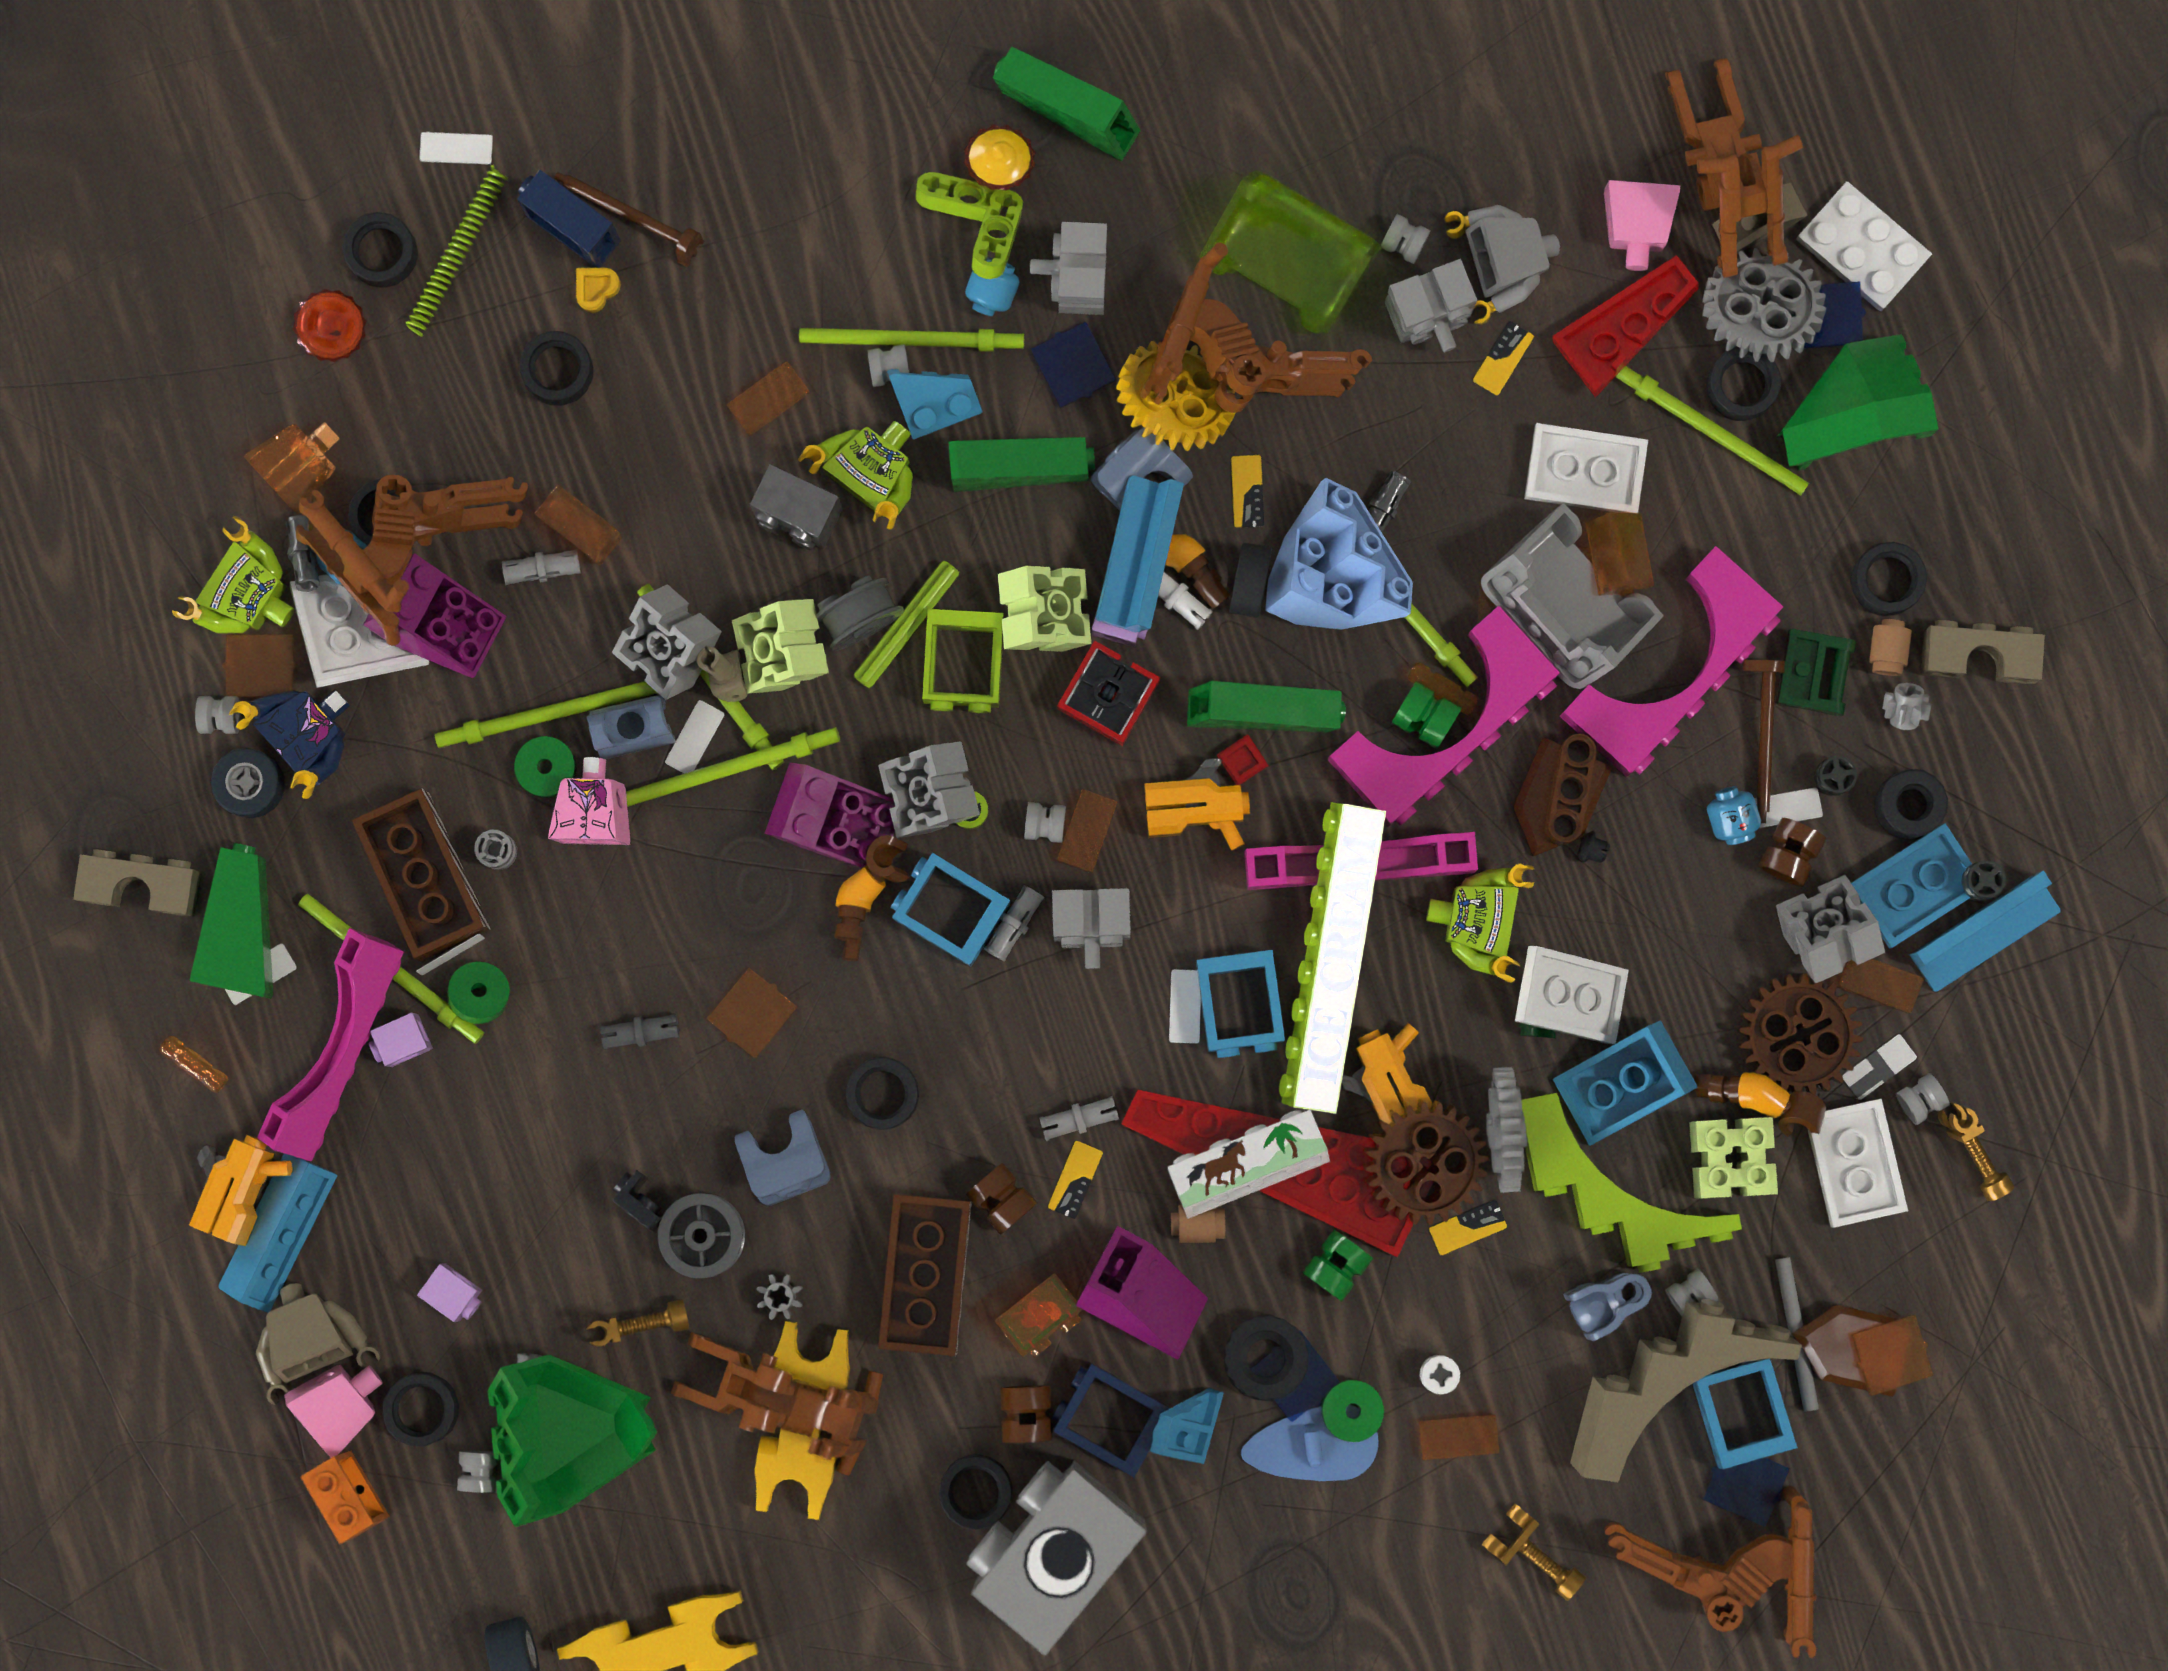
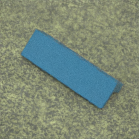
M1135 475L1128 478L1096 613L1097 621L1135 633L1151 629L1184 483L1172 479L1156 483Z
M2044 871L2027 878L1909 954L1932 991L1941 990L2060 913L2059 906L2046 888L2052 882Z
M285 1153L280 1161L292 1162L293 1170L291 1176L272 1177L256 1209L258 1217L246 1246L238 1245L218 1286L219 1289L238 1302L267 1313L271 1311L279 1291L282 1289L338 1176L326 1168Z

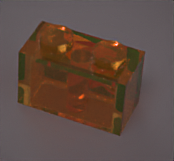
M558 484L535 512V515L543 524L598 566L603 563L622 539V535L615 527Z
M1053 1273L995 1319V1322L1022 1357L1030 1352L1035 1358L1052 1344L1048 1339L1050 1335L1059 1328L1065 1334L1082 1320L1078 1313L1083 1309L1076 1306L1077 1299L1058 1275Z

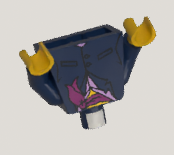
M336 689L320 703L306 691L301 693L293 690L269 694L250 703L240 701L234 704L230 710L229 715L238 712L245 716V719L240 720L236 725L240 730L245 729L252 719L257 720L253 725L296 772L290 788L293 789L297 784L307 786L303 791L302 798H310L315 785H320L338 769L344 749L343 738L346 733L334 720L350 704Z

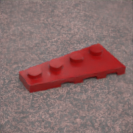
M1676 255L1552 336L1553 343L1596 398L1698 290V281Z

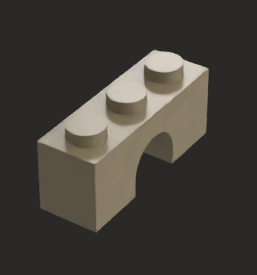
M1935 621V626L1931 625L1923 631L1921 675L1960 678L1966 674L1967 659L1970 652L1980 650L1988 653L1994 659L1996 664V682L2033 685L2042 680L2045 635L2033 634L2034 629L2030 627H2011L2010 632L1996 631V625L1977 623L1973 624L1972 629L1958 628V622Z
M93 849L92 856L80 855L73 900L82 903L120 907L125 887L133 881L143 880L150 890L148 910L195 917L201 872L190 869L191 862L168 859L167 866L153 864L154 857L131 854L130 861L115 859L116 852Z

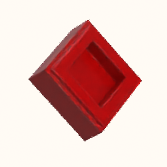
M1248 734L1216 755L1217 758L1221 759L1222 766L1235 785L1245 783L1269 766Z

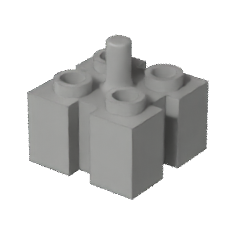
M1062 222L1061 233H1054L1053 260H1030L1031 274L1052 275V301L1059 303V313L1104 315L1107 224Z
M1461 258L1434 268L1429 273L1421 276L1416 275L1390 285L1389 295L1385 299V305L1401 343L1411 340L1412 344L1421 343L1433 336L1432 330H1434L1443 352L1456 348L1451 330L1460 328L1468 323L1467 318L1471 317L1472 308L1475 307L1477 302Z
M668 584L640 596L629 617V620L635 625L622 631L612 651L632 671L640 668L648 674L644 681L665 700L694 686L702 671L697 664L699 652L703 648L709 652L708 647H714L722 633L720 629L701 613L694 616L687 612L689 603Z
M961 741L930 745L909 753V756L898 757L878 765L885 794H893L896 807L889 810L897 838L931 833L948 827L949 824L962 822L980 815L973 785L970 786V781L963 777V773L969 770Z
M1846 875L1818 886L1819 894L1807 899L1803 893L1776 905L1783 937L1796 955L1800 954L1802 965L1815 984L1843 972L1846 962L1850 960L1855 961L1859 965L1885 953L1879 923L1865 903H1860L1858 892Z
M1129 888L1052 890L1054 942L1061 941L1062 948L1085 947L1086 969L1100 968V947L1123 946V940H1130Z

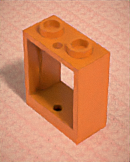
M352 1451L333 1456L301 1476L339 1544L361 1535L390 1517ZM358 1485H362L364 1487V1492L362 1494L356 1492V1487Z

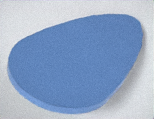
M1348 1405L1346 1415L1349 1418H1355L1360 1410L1356 1406ZM1322 1406L1268 1425L1256 1433L1242 1447L1241 1456L1246 1463L1256 1469L1275 1476L1313 1481L1349 1480L1364 1473L1373 1463L1378 1450V1434L1376 1432L1370 1438L1360 1442L1343 1441L1326 1428L1322 1419Z

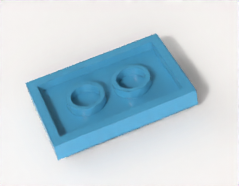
M1946 823L1854 880L1851 884L1858 892L1860 903H1865L1877 919L1882 939L1890 949L1971 898L1963 890L1961 880L1964 871L1972 863Z

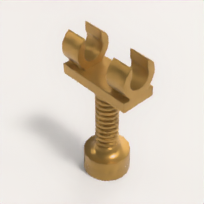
M1950 1102L1953 1108L1956 1109L1958 1116L1956 1118L1954 1114L1950 1113L1948 1121L1944 1110L1938 1111L1940 1123L1949 1128L1946 1132L1950 1138L1964 1143L1973 1161L1977 1164L1978 1170L1982 1177H1984V1182L1980 1185V1188L1987 1201H1994L2004 1197L2015 1186L2006 1172L1998 1173L1981 1142H1979L1977 1136L1985 1130L1981 1124H1978L1976 1113L1972 1109Z
M681 1299L668 1302L667 1309L663 1313H653L652 1315L649 1314L648 1317L645 1315L644 1317L640 1316V1318L629 1319V1321L622 1320L621 1322L617 1321L616 1318L607 1319L608 1324L604 1321H595L586 1328L588 1330L600 1326L605 1330L603 1340L588 1342L597 1347L606 1345L610 1340L612 1343L620 1342V1337L623 1334L626 1336L627 1333L630 1335L631 1333H638V1331H646V1329L647 1331L653 1330V1328L657 1329V1326L658 1328H661V1326L665 1327V1325L671 1327L673 1332L688 1330L689 1324L684 1301Z
M1514 1504L1506 1515L1523 1528L1520 1534L1509 1547L1505 1546L1491 1533L1482 1545L1505 1565L1508 1564L1517 1551L1522 1552L1523 1555L1525 1554V1557H1528L1529 1560L1531 1559V1562H1534L1535 1565L1537 1564V1567H1540L1541 1570L1543 1569V1572H1546L1547 1575L1549 1574V1577H1552L1553 1580L1555 1579L1557 1584L1555 1592L1566 1601L1570 1600L1582 1586L1586 1577L1575 1567L1571 1570H1563V1567H1560L1559 1564L1557 1565V1562H1554L1553 1559L1551 1560V1557H1548L1547 1554L1545 1555V1552H1542L1541 1549L1539 1550V1547L1530 1542L1529 1537L1538 1527L1539 1523L1517 1504Z

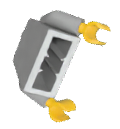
M1501 205L1472 210L1468 212L1467 216H1463L1457 211H1451L1445 216V222L1459 221L1461 223L1458 228L1446 231L1449 237L1459 238L1466 231L1484 297L1491 296L1492 299L1487 303L1478 300L1475 307L1472 308L1482 306L1487 310L1484 318L1474 322L1478 325L1488 322L1492 312L1497 310L1500 313L1523 302L1540 284V275L1549 269L1548 258L1557 256L1560 251L1558 238L1554 234L1541 236L1538 223L1534 218H1522L1519 213Z

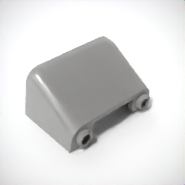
M1563 503L1481 578V586L1488 598L1497 607L1500 606L1560 672L1558 676L1567 685L1581 689L1614 669L1664 615L1654 605L1653 601L1645 595L1632 593L1622 598L1574 544L1582 535V526L1576 514Z

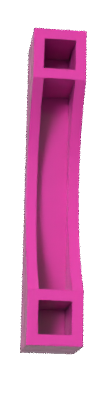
M1475 832L1381 841L1375 881L1474 874L1478 870ZM1324 845L1246 849L1244 855L1247 890L1317 885L1320 871L1316 865L1317 855L1320 848L1324 847Z
M349 928L334 962L338 978L339 1000L336 1020L329 1041L320 1058L305 1078L287 1094L272 1103L257 1137L275 1151L312 1162L316 1151L323 1144L324 1133L329 1121L339 1107V1099L344 1087L354 1073L355 1062L362 1046L369 1039L370 1028L377 1012L384 1005L385 994L391 980L399 971L404 951L388 941Z

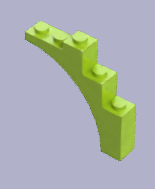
M1557 1093L1521 1100L1522 1112L1525 1117L1524 1123H1526L1527 1146H1525L1534 1191L1544 1190L1545 1197L1568 1193L1566 1185L1571 1184L1580 1228H1591L1592 1235L1614 1231L1613 1223H1618L1628 1267L1637 1266L1639 1273L1661 1269L1660 1261L1670 1260L1667 1244L1672 1243L1673 1250L1696 1246L1694 1240L1696 1238L1709 1236L1711 1243L1733 1239L1732 1231L1742 1230L1739 1214L1709 1217L1682 1215L1648 1205L1624 1192L1604 1176L1581 1150L1565 1120Z

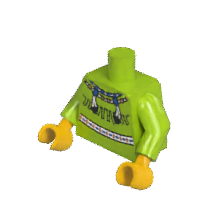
M896 421L890 424L882 436H879L869 427H865L861 431L852 429L832 436L817 446H807L798 459L801 462L803 459L808 458L814 462L809 469L811 474L816 473L822 463H825L822 467L824 474L874 511V522L881 516L889 519L887 529L894 527L897 515H899L911 498L913 473L909 468V458L899 451L911 433Z
M233 516L232 518L241 526L239 532L230 534L223 527V533L235 542L230 546L196 601L189 597H178V599L187 602L189 607L187 613L182 615L173 610L172 613L176 618L184 620L193 618L195 624L218 634L244 633L250 627L259 630L267 618L284 627L290 621L295 609L279 599L285 591L286 585L280 581L283 570L273 549L254 532H248V526L241 518Z
M1523 864L1515 865L1513 868L1487 869L1465 878L1461 886L1454 888L1452 902L1430 899L1426 921L1447 925L1445 941L1451 943L1452 952L1470 969L1496 975L1508 983L1514 982L1515 979L1505 974L1506 968L1512 964L1520 967L1519 962L1507 956L1519 888L1512 886L1532 888L1534 886L1532 882L1522 881V874L1525 870H1534L1533 866Z

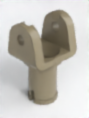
M708 647L709 652L703 648L697 656V664L702 670L708 672L712 694L726 702H736L745 699L748 694L745 683L742 680L741 664L743 662L739 651L734 650L721 655L714 647Z

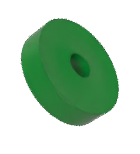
M542 736L531 739L521 747L515 759L514 770L518 782L526 791L537 797L551 798L558 795L562 779H575L577 764L573 752L566 744L556 738ZM543 761H550L552 763V769L547 774H542L539 770V766Z
M471 962L461 966L454 972L449 981L447 998L450 1008L460 1019L469 1023L483 1024L495 1020L503 1013L508 1003L510 988L506 976L499 968L486 962ZM480 988L485 992V995L476 997L472 994V990Z
M1344 1380L1328 1390L1322 1402L1321 1413L1326 1428L1334 1436L1347 1442H1360L1373 1436L1380 1428L1384 1417V1406L1378 1392L1369 1384L1359 1380ZM1350 1404H1357L1359 1407V1414L1355 1418H1349L1346 1415V1408Z

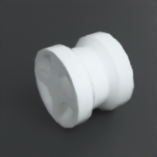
M1434 1355L1423 1362L1420 1368V1379L1425 1388L1431 1392L1446 1394L1457 1387L1460 1381V1371L1458 1365L1452 1359L1444 1355Z

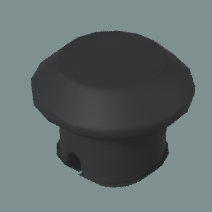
M1590 831L1584 835L1581 841L1578 857L1582 863L1587 862L1588 859L1602 863L1606 860L1607 855L1601 851H1609L1610 845L1607 841L1596 838L1595 832Z

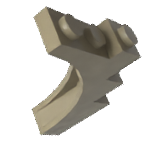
M1702 1299L1701 1303L1686 1301L1676 1342L1664 1337H1655L1654 1341L1639 1339L1629 1380L1618 1375H1608L1607 1379L1592 1377L1570 1463L1584 1478L1619 1482L1627 1457L1643 1429L1666 1403L1687 1386L1712 1372L1741 1362L1769 1358L1798 1360L1802 1345L1790 1335V1330L1784 1327L1768 1325L1767 1329L1755 1327L1751 1322L1734 1319L1724 1310V1305L1710 1299Z

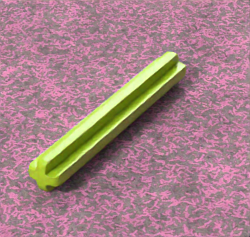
M946 561L940 562L905 607L904 613L894 621L854 673V677L862 685L868 688L873 687L925 620L928 609H933L957 579L959 572L953 565Z

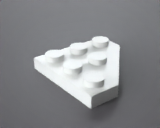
M327 574L318 576L320 586L316 590L309 592L297 590L295 581L290 582L292 598L317 688L429 665V660L387 644L385 639L365 627L363 624L369 613L362 609L345 587L336 583Z

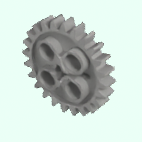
M1754 248L1752 258H1748L1743 251H1740L1737 258L1738 275L1723 278L1722 268L1719 269L1716 266L1713 278H1708L1706 290L1702 299V303H1704L1702 315L1709 317L1706 328L1717 329L1715 341L1725 338L1728 340L1725 350L1729 351L1735 346L1739 347L1740 358H1743L1750 351L1753 352L1755 362L1759 361L1761 354H1767L1769 361L1774 362L1777 352H1780L1785 359H1789L1791 348L1801 353L1805 342L1812 344L1815 332H1820L1822 320L1826 312V307L1823 306L1826 294L1819 293L1821 281H1811L1812 269L1800 271L1801 259L1792 264L1784 263L1773 266L1772 256H1768V253L1766 257H1761L1759 250ZM1752 281V282H1756V283L1759 284V285H1756V286H1755V285H1751V284H1749V283H1747V282ZM1782 295H1790L1794 297V299H1788ZM1733 311H1741L1746 315H1737ZM1774 324L1781 328L1775 329L1770 327L1769 325Z
M1513 1067L1493 1068L1492 1088H1489L1490 1112L1486 1114L1487 1137H1489L1488 1143L1491 1148L1493 1173H1497L1500 1193L1520 1192L1521 1172H1524L1523 1148L1527 1146L1526 1123H1524L1525 1117L1522 1112L1520 1087H1516Z

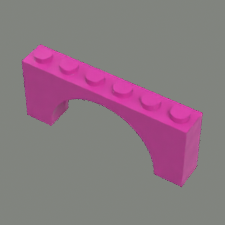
M1717 546L1710 551L1685 579L1694 588L1703 602L1710 627L1708 654L1700 673L1692 684L1674 697L1648 704H1632L1612 699L1589 684L1559 716L1578 734L1589 736L1594 741L1596 750L1626 777L1634 770L1640 775L1655 759L1650 754L1651 751L1659 743L1666 747L1680 732L1675 725L1683 716L1686 715L1691 719L1705 704L1701 699L1704 693L1709 688L1716 692L1731 676L1726 669L1735 660L1742 664L1744 659L1755 650L1756 647L1751 642L1761 632L1766 637L1781 621L1776 615L1783 606Z
M1500 606L1495 608L1467 635L1475 645L1483 661L1487 691L1481 716L1473 730L1465 738L1452 747L1438 753L1423 756H1407L1384 750L1370 742L1357 731L1328 758L1332 766L1371 809L1386 811L1384 823L1387 827L1395 821L1400 826L1403 825L1417 812L1413 805L1424 796L1428 801L1431 800L1445 787L1441 780L1452 771L1456 776L1459 775L1473 762L1469 755L1480 746L1484 751L1487 750L1501 737L1497 730L1507 721L1512 726L1515 725L1529 712L1525 705L1536 696L1541 701L1557 687L1553 680L1560 672Z

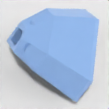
M1324 478L1283 539L1268 579L1265 611L1296 625L1342 630L1407 617L1411 614L1413 582L1357 492L1328 478Z

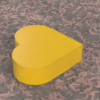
M576 268V298L579 306L588 313L599 312L605 306L606 299L614 297L619 292L621 283L618 275L609 268Z

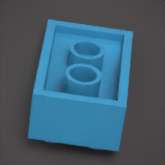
M1661 1020L1641 1029L1553 1079L1589 1146L1698 1088Z

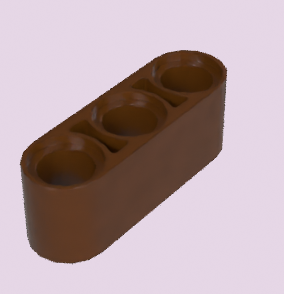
M1584 734L1570 736L1560 746L1557 755L1544 831L1547 839L1558 846H1565L1573 842L1583 829L1596 758L1595 743L1589 736ZM1578 743L1585 748V761L1575 762L1569 757L1568 747L1570 744ZM1571 780L1578 785L1580 794L1577 799L1570 800L1563 796L1561 792L1563 781ZM1564 817L1572 823L1573 832L1570 836L1562 837L1556 833L1554 822L1557 818Z

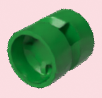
M1416 681L1391 723L1407 733L1417 731L1419 740L1437 750L1462 707L1445 697L1439 700L1435 699L1433 690Z
M1333 1229L1321 1246L1323 1254L1321 1256H1314L1302 1273L1342 1302L1354 1286L1353 1276L1362 1275L1374 1258ZM1338 1256L1347 1261L1342 1270L1332 1264Z

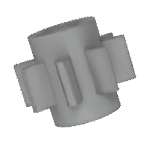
M1898 684L1895 687L1894 693H1885L1882 708L1885 710L1884 717L1890 718V723L1898 729H1915L1919 726L1920 719L1929 720L1932 705L1928 703L1929 695L1924 694L1923 688L1916 684Z
M771 1274L769 1275L771 1285L768 1288L764 1286L757 1288L759 1292L764 1294V1301L760 1302L757 1307L767 1306L771 1309L769 1319L771 1320L776 1317L777 1312L783 1311L784 1317L788 1320L791 1318L789 1308L792 1305L795 1307L803 1306L802 1302L795 1300L796 1293L800 1292L803 1287L796 1286L793 1288L789 1284L791 1280L790 1274L784 1277L783 1282H777L776 1277ZM783 1286L786 1288L785 1295L790 1297L789 1303H781L779 1307H776L774 1305L775 1298L770 1296L771 1291H777Z

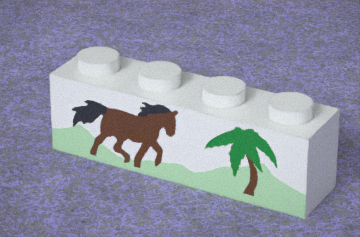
M1296 1110L1281 1117L1280 1122L1268 1127L1266 1125L1252 1127L1245 1132V1136L1236 1140L1223 1139L1217 1141L1209 1147L1208 1151L1196 1156L1194 1153L1182 1155L1174 1160L1173 1165L1167 1168L1187 1219L1328 1163L1330 1159L1327 1147L1311 1110L1303 1113L1301 1110Z

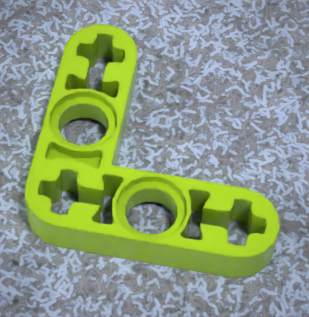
M929 172L921 175L917 180V202L922 207L930 210L981 221L982 225L973 250L972 270L976 275L984 279L1000 277L1005 271L1021 219L1023 207L1021 196L1012 190L941 173ZM966 195L973 196L978 199V202L972 204L965 203L960 197ZM1003 207H1008L1006 217L1000 216V210ZM1000 230L1007 236L1004 238H994L988 232ZM989 251L995 252L992 262L986 261Z

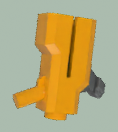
M1219 758L1206 759L1196 773L1186 780L1145 783L1146 810H1151L1147 811L1148 838L1180 836L1187 826L1209 825L1212 829L1221 830L1231 851L1245 844L1234 823L1243 822V815L1250 814L1249 793L1241 792V785L1220 786L1218 776L1215 773L1222 763Z
M1409 1023L1404 1026L1393 1040H1391L1388 1033L1381 1036L1378 1029L1358 1038L1361 1046L1355 1048V1051L1363 1067L1356 1071L1352 1077L1344 1074L1342 1076V1090L1365 1097L1372 1104L1379 1120L1388 1124L1392 1122L1389 1112L1391 1109L1400 1116L1404 1114V1109L1395 1092H1397L1402 1104L1404 1105L1407 1102L1413 1110H1417L1419 1099H1423L1426 1102L1428 1109L1432 1107V1102L1425 1088L1412 1083L1403 1065L1406 1059L1403 1051L1419 1034Z
M246 1135L244 1141L234 1139L226 1157L217 1156L215 1147L205 1145L200 1150L197 1159L200 1167L204 1168L207 1180L189 1225L208 1234L212 1232L211 1235L232 1244L246 1246L258 1217L253 1205L262 1184L266 1181L267 1176H291L293 1170L292 1162L272 1161L275 1153L266 1150L267 1145L250 1135Z

